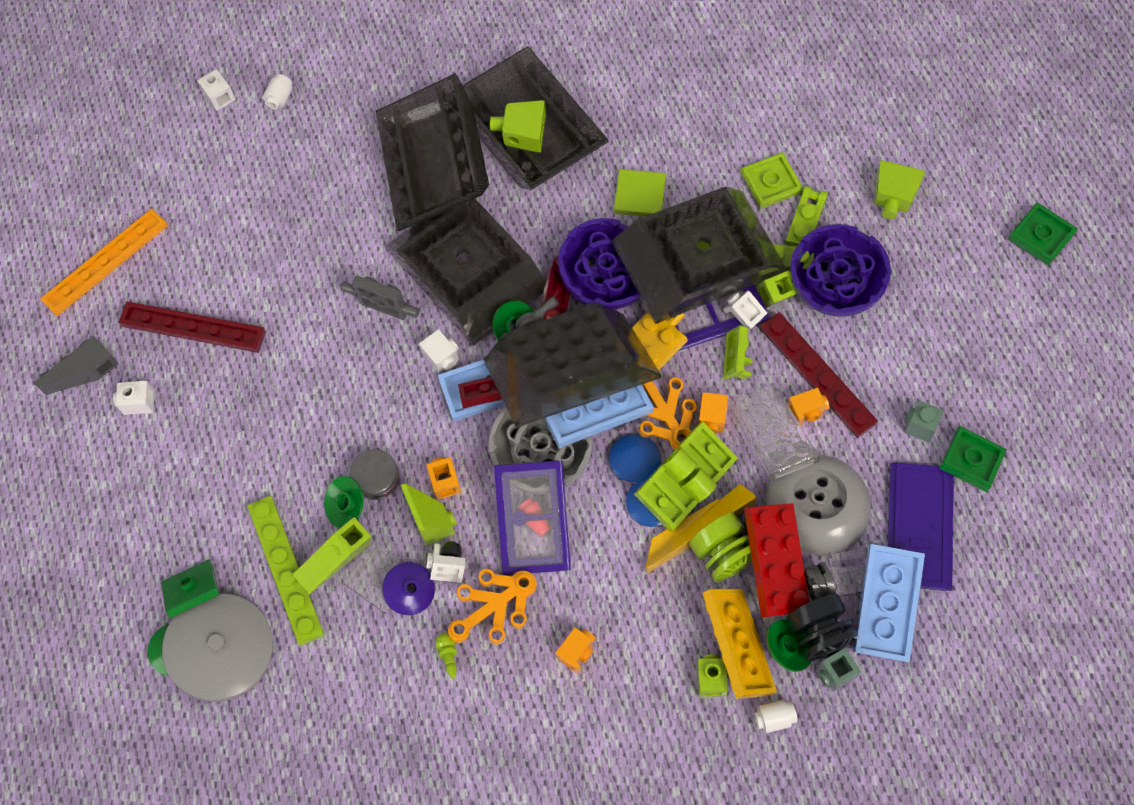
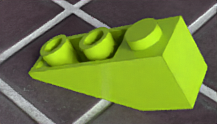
M354 517L336 531L292 576L310 595L370 546L372 536Z

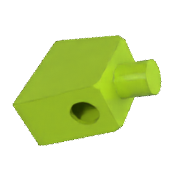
M545 101L508 103L505 108L504 117L491 116L490 130L502 131L506 146L541 152L546 118Z
M884 160L880 161L876 174L874 204L884 207L882 212L884 218L895 219L898 211L908 212L926 171Z

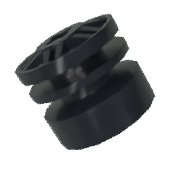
M831 594L813 600L797 608L786 617L795 635L808 634L799 643L801 649L811 647L804 653L807 661L828 658L859 639L856 630L845 632L853 626L851 620L837 621L846 613V609L838 594Z

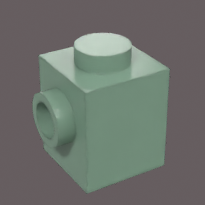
M919 400L916 408L910 407L905 421L909 423L905 433L929 443L944 410Z
M846 648L823 660L818 667L820 671L818 676L825 687L829 686L832 691L856 679L861 673Z

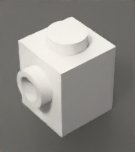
M217 69L197 80L202 92L216 111L236 100L230 86Z
M439 329L419 343L422 354L439 374L444 370H451L459 360L457 344L452 338L447 339Z
M148 381L117 383V392L113 395V402L115 407L124 415L153 413L155 390Z

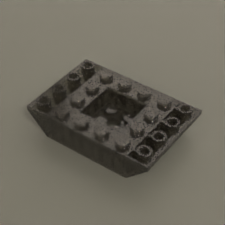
M726 186L637 219L612 240L655 324L787 271L743 191ZM704 241L709 244L710 248L707 250L700 249L697 243Z
M457 193L385 246L388 252L473 346L493 332V318L500 306L510 301H520L529 305L544 292L545 279L533 259L471 194ZM462 253L471 255L466 261L457 259Z

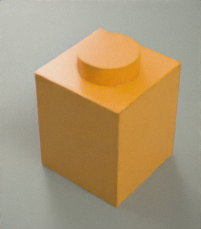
M705 392L702 394L699 423L703 421L715 434L724 431L728 395Z

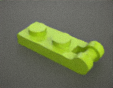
M805 185L785 241L786 245L798 246L805 235L816 229L828 196L827 191L821 190V192L812 190V187ZM812 199L818 202L816 205L808 203V200Z

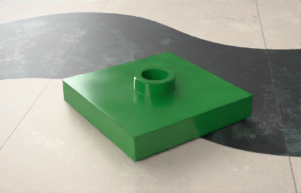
M1037 202L1012 231L1008 240L1050 266L1076 234L1078 228Z
M959 425L939 469L987 493L992 486L1007 449Z
M210 559L161 582L165 612L169 618L220 595L214 566Z

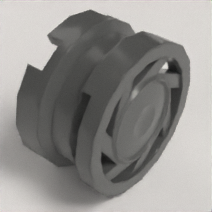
M824 562L819 563L814 568L809 566L804 568L808 596L811 601L836 594L832 575Z

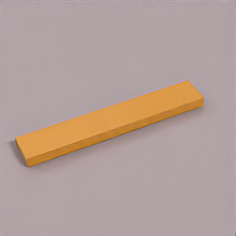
M151 208L40 299L58 316L164 230L168 224Z

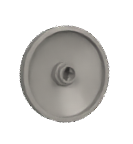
M220 594L174 616L163 639L162 656L164 666L172 681L185 694L207 702L228 701L247 693L263 678L272 658L273 636L267 619L254 604L236 595Z

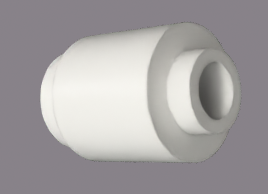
M281 74L273 77L263 95L266 106L274 110L282 109L292 91V81Z
M780 700L757 706L758 712L754 713V720L758 730L763 729L765 734L790 728L792 724L797 723V715L792 701L785 702Z

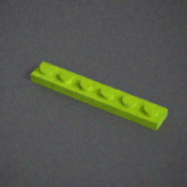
M270 495L247 505L298 645L301 647L325 636L311 596L292 576L300 567L273 497Z

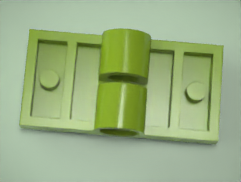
M702 421L698 423L634 495L669 531H673L699 502L706 499L717 487L716 482L733 465L738 457Z

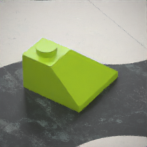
M406 483L401 485L418 529L427 546L456 534L453 526L457 525L452 510L446 512L441 502Z

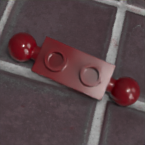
M558 256L553 259L552 265L547 271L541 303L542 306L552 296L559 302L555 308L549 309L544 313L543 321L549 327H556L561 323L562 316L568 309L570 296L559 274Z

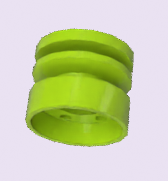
M728 513L714 520L699 531L689 542L690 548L699 560L712 557L705 565V569L708 572L714 571L711 577L716 583L739 574L752 562L748 535L738 539L745 527L735 513Z

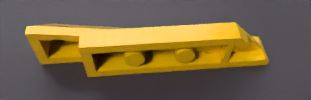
M739 484L721 500L716 499L686 517L675 530L669 531L666 529L656 535L651 541L645 571L649 573L689 549V542L714 520L728 513H735L738 517L745 512V508L754 507L757 497L742 484Z

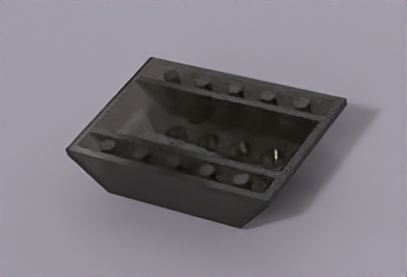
M529 46L452 91V95L467 123L521 188L533 190L608 143V138ZM545 101L546 118L541 152L506 146L502 131L490 130L491 116L504 117L505 108L508 103Z
M456 73L375 111L397 231H402L484 194L489 186V180L474 109Z
M598 302L504 333L484 359L487 370L516 428L661 378V373L624 314L605 307Z

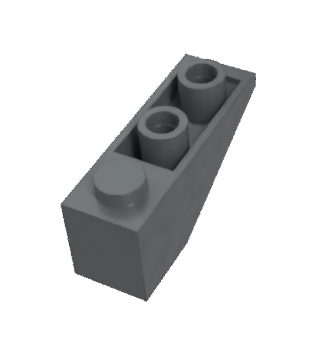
M93 335L90 339L82 342L71 354L63 357L52 369L44 372L34 384L45 395L100 380L119 363Z

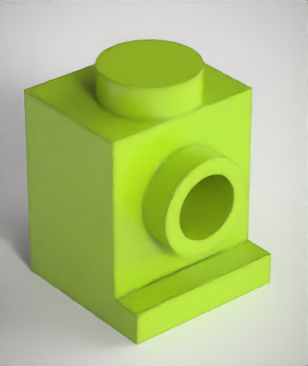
M790 270L766 279L755 286L766 308L797 294L792 283Z

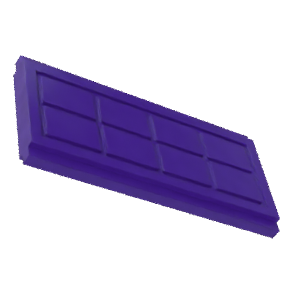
M891 463L887 547L924 553L920 588L952 591L954 476L939 469V466Z

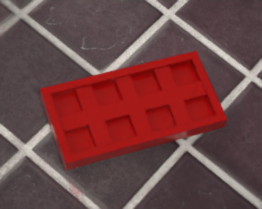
M794 504L745 508L761 618L790 614L797 608L809 603Z

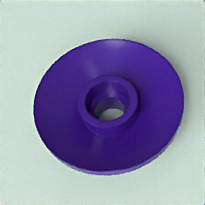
M404 562L394 566L386 574L382 585V593L386 604L393 611L401 615H415L424 611L431 604L435 594L434 580H430V572L422 565L414 562ZM408 583H412L415 586L413 593L407 591L406 586Z

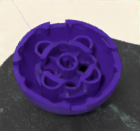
M599 218L586 221L569 232L559 250L558 269L564 286L579 302L595 309L616 310L635 303L648 291L656 272V257L651 243L637 228L624 225L617 219ZM589 258L595 261L594 265H588ZM618 273H623V274H625V276L620 275V276L616 277V275H617ZM600 279L603 281V283L598 284L594 282V280Z
M833 224L817 228L802 238V241L792 254L790 273L797 294L809 307L825 315L847 317L870 309L881 299L890 281L891 265L887 252L875 237L858 231V228L854 226ZM808 251L809 256L814 253V260L805 270L803 269L804 263L800 262V260ZM821 264H826L828 270L821 271ZM851 280H854V281L858 282V284H857V283H854V282L848 284V282L851 281ZM831 285L834 287V289L830 290L827 289L825 286Z

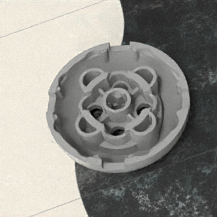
M531 395V398L511 403L499 414L491 428L489 452L493 465L562 460L564 487L566 488L575 482L584 472L590 460L592 436L558 448L553 444L554 438L538 407L539 400L552 395ZM532 431H541L540 433H536L533 436L530 435V432ZM526 450L530 453V456L528 458L526 456H519V453ZM549 476L510 479V485L523 492L531 494L550 493Z
M826 455L801 456L783 465L770 480L764 506L794 504L801 551L815 553L817 556L835 554L852 546L865 531L871 510L868 489L860 475L845 462ZM817 481H824L828 485L826 487H820L817 484ZM802 492L805 493L806 497L802 500L795 497V495H800ZM836 499L837 504L842 505V507L835 508L832 505V501ZM811 514V515H814V516H821V518H820V519H816V518L810 517L809 515Z

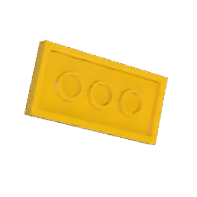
M709 589L703 592L705 607L709 613L714 628L713 632L717 638L722 653V660L726 666L731 681V688L736 699L770 696L777 693L743 589Z

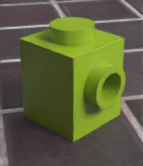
M716 654L703 655V659H698L699 697L726 696L728 692L727 671L722 658H719V655Z

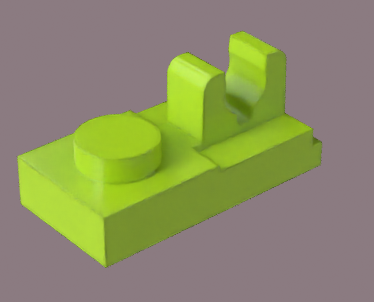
M740 325L726 333L723 379L725 380L732 377L746 379L752 375L751 372L744 369V366H748L753 362L751 358L745 357V352L749 345L747 327Z

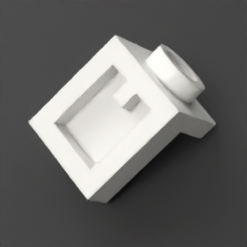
M749 290L743 293L736 292L727 299L728 305L723 308L725 313L732 312L748 330L767 314Z
M434 544L433 553H428L426 568L431 569L430 580L462 583L466 558L439 555L440 544Z

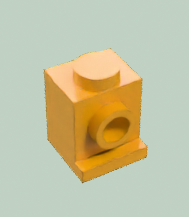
M815 388L789 397L787 408L796 428H800L805 420L807 422H814L820 419L824 410L829 409V403L826 396L821 395L819 389Z
M439 457L426 464L437 500L462 493L451 457ZM444 475H446V476L449 477V478L440 480V478H441L442 476H444Z
M575 627L555 652L556 658L579 674L581 671L579 663H586L594 652L592 646L596 639L595 636L586 629L580 631Z

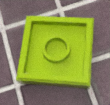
M783 152L740 168V173L760 209L803 193L804 188Z
M619 169L614 214L661 218L666 173Z

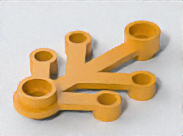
M646 362L638 363L634 371L655 405L653 413L645 416L664 421L669 428L657 427L653 422L647 420L641 423L638 432L644 438L652 435L668 440L671 447L676 449L680 444L677 436L685 439L691 432L689 428L692 414L697 408L696 402L692 399H685L681 403L680 411L682 417L680 424H678L674 414L679 392L684 386L683 381L680 378L674 377L667 383L669 393L667 402H665L652 381L654 375L653 367ZM638 372L644 373L645 378L639 377ZM672 383L678 384L679 389H674ZM685 404L691 405L692 410H687ZM643 426H648L650 428V432H645L643 430Z
M490 569L481 570L478 576L480 585L488 587L493 584L508 587L502 593L475 590L468 584L460 585L457 589V598L461 602L471 600L487 604L466 619L451 622L448 627L449 639L454 643H463L469 637L471 628L495 612L493 627L489 631L488 638L492 644H501L505 638L503 626L507 602L516 597L515 612L511 615L510 624L515 629L523 628L527 620L525 615L526 599L534 593L537 586L534 575L528 571L516 572L511 577L494 574ZM488 574L491 576V580L485 582L481 576ZM526 580L528 586L521 587L519 581ZM466 589L470 592V595L463 597L460 595V591ZM515 616H521L523 622L521 624H516L513 618ZM456 626H462L464 632L462 634H456L454 632V628ZM498 631L501 633L502 638L495 640L492 637V633Z

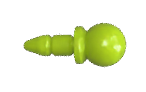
M444 632L436 637L435 648L438 651L439 658L444 660L446 672L450 678L455 679L457 672L454 659L457 655L456 643L449 639L448 632Z

